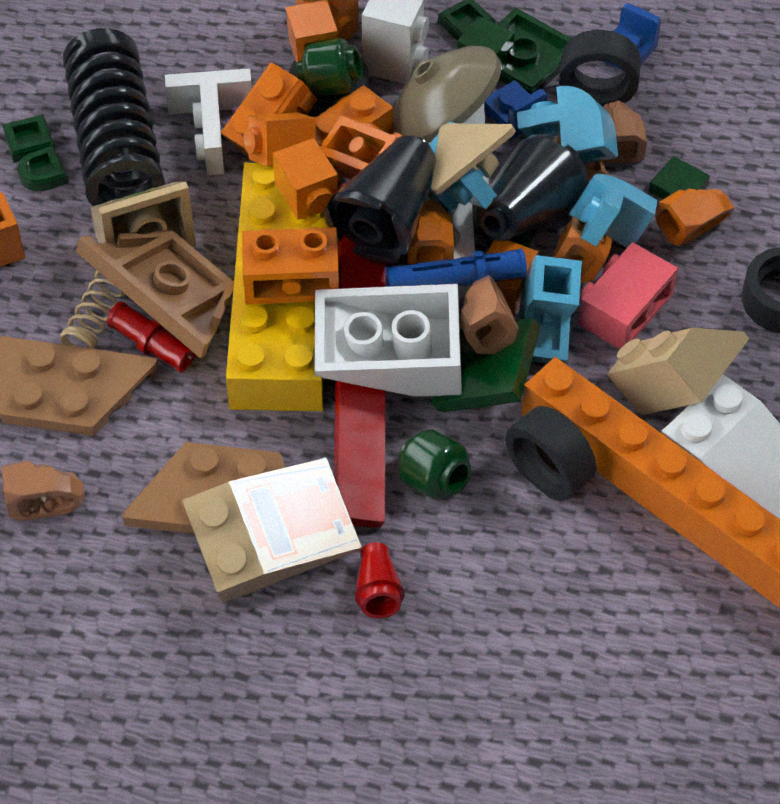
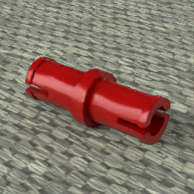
M124 301L118 302L109 312L106 320L107 326L135 342L136 348L143 354L149 355L152 353L174 367L179 373H183L195 360L196 354L167 331L155 319H148L128 306Z

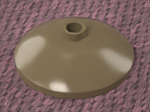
M466 46L441 53L432 59L422 62L417 66L413 75L403 87L394 107L393 133L396 132L403 136H417L430 143L439 134V129L442 125L449 121L457 124L465 122L481 107L494 90L502 68L499 57L488 47Z

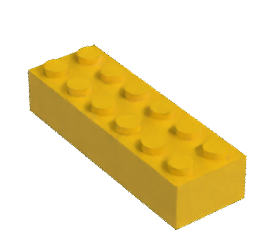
M244 162L226 370L229 410L323 411L325 378L316 377L315 302L245 305L242 231L329 227L325 222L324 212L297 220L275 184L274 166H266L260 163Z

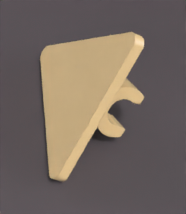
M446 123L442 125L438 134L435 155L436 163L431 183L432 191L436 195L441 194L472 168L476 171L480 169L486 178H490L499 165L497 158L492 152L515 134L516 130L512 124Z

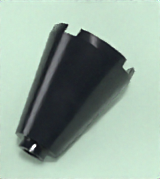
M548 134L531 135L520 141L510 152L491 185V188L498 196L492 199L493 202L487 209L478 207L477 219L482 230L495 240L505 241L570 215V212L589 184L585 164L576 150L569 145L563 147L552 141L555 137Z
M401 136L397 138L330 198L329 203L324 209L325 222L329 228L336 227L337 239L340 242L345 236L352 243L356 244L352 252L377 263H394L410 249L436 163L435 154L429 143L417 136Z

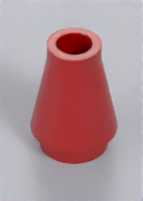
M369 543L360 550L361 561L355 601L366 616L376 619L387 618L400 610L401 602L405 597V591L390 558L389 548L383 543Z

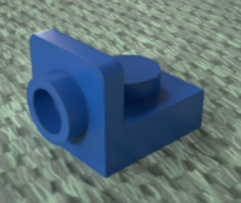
M626 3L621 8L619 25L614 32L628 37L637 46L641 55V65L658 46L661 18L630 3ZM605 62V63H607V64H609V65H612V66H614V67H616V68L622 70L621 68H619L618 66H616V65H614V64H611V63H609V62Z
M513 81L490 94L484 102V111L497 124H512L516 130L515 134L511 137L514 138L523 133L518 129L517 112L530 110L533 104L547 101L548 94L542 89L529 94L516 81Z

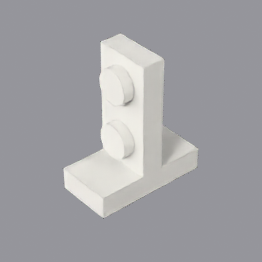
M250 69L165 75L169 114L193 113L195 129L203 128V134L195 135L197 161L205 160L207 175L224 174L220 111L232 110L234 107L241 105L252 89Z

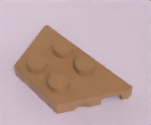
M173 230L152 231L149 234L119 233L116 242L95 243L92 235L79 238L76 253L198 357L202 358L206 355L232 298L233 280Z
M0 336V416L2 423L94 436L109 421L110 415L114 411L121 409L133 397L132 391L147 376L152 378L157 373L159 367L158 360L155 357Z
M185 442L124 511V526L195 534L184 507L183 499L230 481L286 468L280 452Z

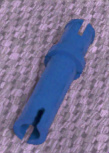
M523 249L494 254H483L482 251H474L468 257L385 267L386 287L444 284L469 286L488 275L495 282L508 279L526 278L527 273L526 257Z

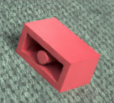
M632 242L620 256L615 254L610 258L604 268L603 275L595 284L592 282L588 283L580 293L578 325L616 348L621 349L626 343L637 337L674 294L678 267Z

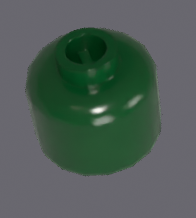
M334 38L308 44L304 49L302 60L296 63L298 79L308 86L315 97L320 99L351 93L355 89L357 81L361 80L363 76L361 57L357 47L350 46L343 38Z
M429 429L419 432L403 444L399 453V474L404 484L431 499L439 501L458 494L464 489L470 479L471 465L465 446L435 430Z

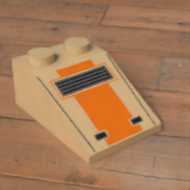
M326 458L230 481L182 500L216 592L222 603L362 550Z

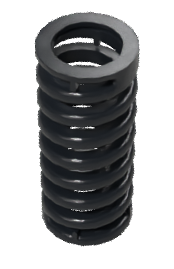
M96 28L77 35L67 44L63 52V66L65 69V79L68 84V96L71 101V113L74 118V129L77 135L76 142L80 152L79 160L83 169L82 177L85 185V195L88 202L92 206H96L165 185L163 171L159 165L160 155L156 148L157 140L153 132V121L149 114L150 106L146 98L147 91L143 82L139 51L135 41L124 32L111 28ZM104 52H116V53L100 54V53H104ZM133 169L132 171L128 172H115L119 170ZM145 182L142 186H139V187H137V188H135V189L116 190V189H113V188H109V187H130V186H136V185H138V184H141V183Z

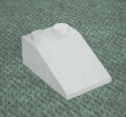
M424 0L368 1L362 13V59L368 67V75L406 84L417 66L428 60L429 50L423 47V42L429 28V18L424 17Z
M458 284L315 290L316 377L414 397L462 395Z
M723 374L702 403L689 405L661 433L780 519V423L759 399Z

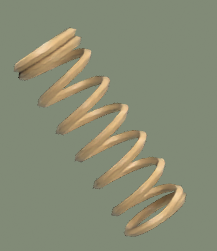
M98 270L95 272V279L88 285L89 291L82 295V303L76 306L75 315L69 318V327L62 330L60 334L63 345L77 346L66 337L67 334L74 335L78 340L86 342L90 349H95L96 344H98V338L88 329L95 333L104 332L105 327L97 318L106 321L107 317L96 315L88 306L99 308L108 316L109 310L105 307L112 309L117 304L114 297L124 296L121 290L119 294H116L106 289L101 282L114 284L108 279L99 278L100 272ZM97 283L103 291L92 290L93 285ZM94 294H100L114 302V305L104 304ZM91 295L96 303L86 302L87 296ZM84 306L90 315L79 314V311ZM81 318L96 322L101 329L91 328ZM78 319L85 328L72 326L73 321Z

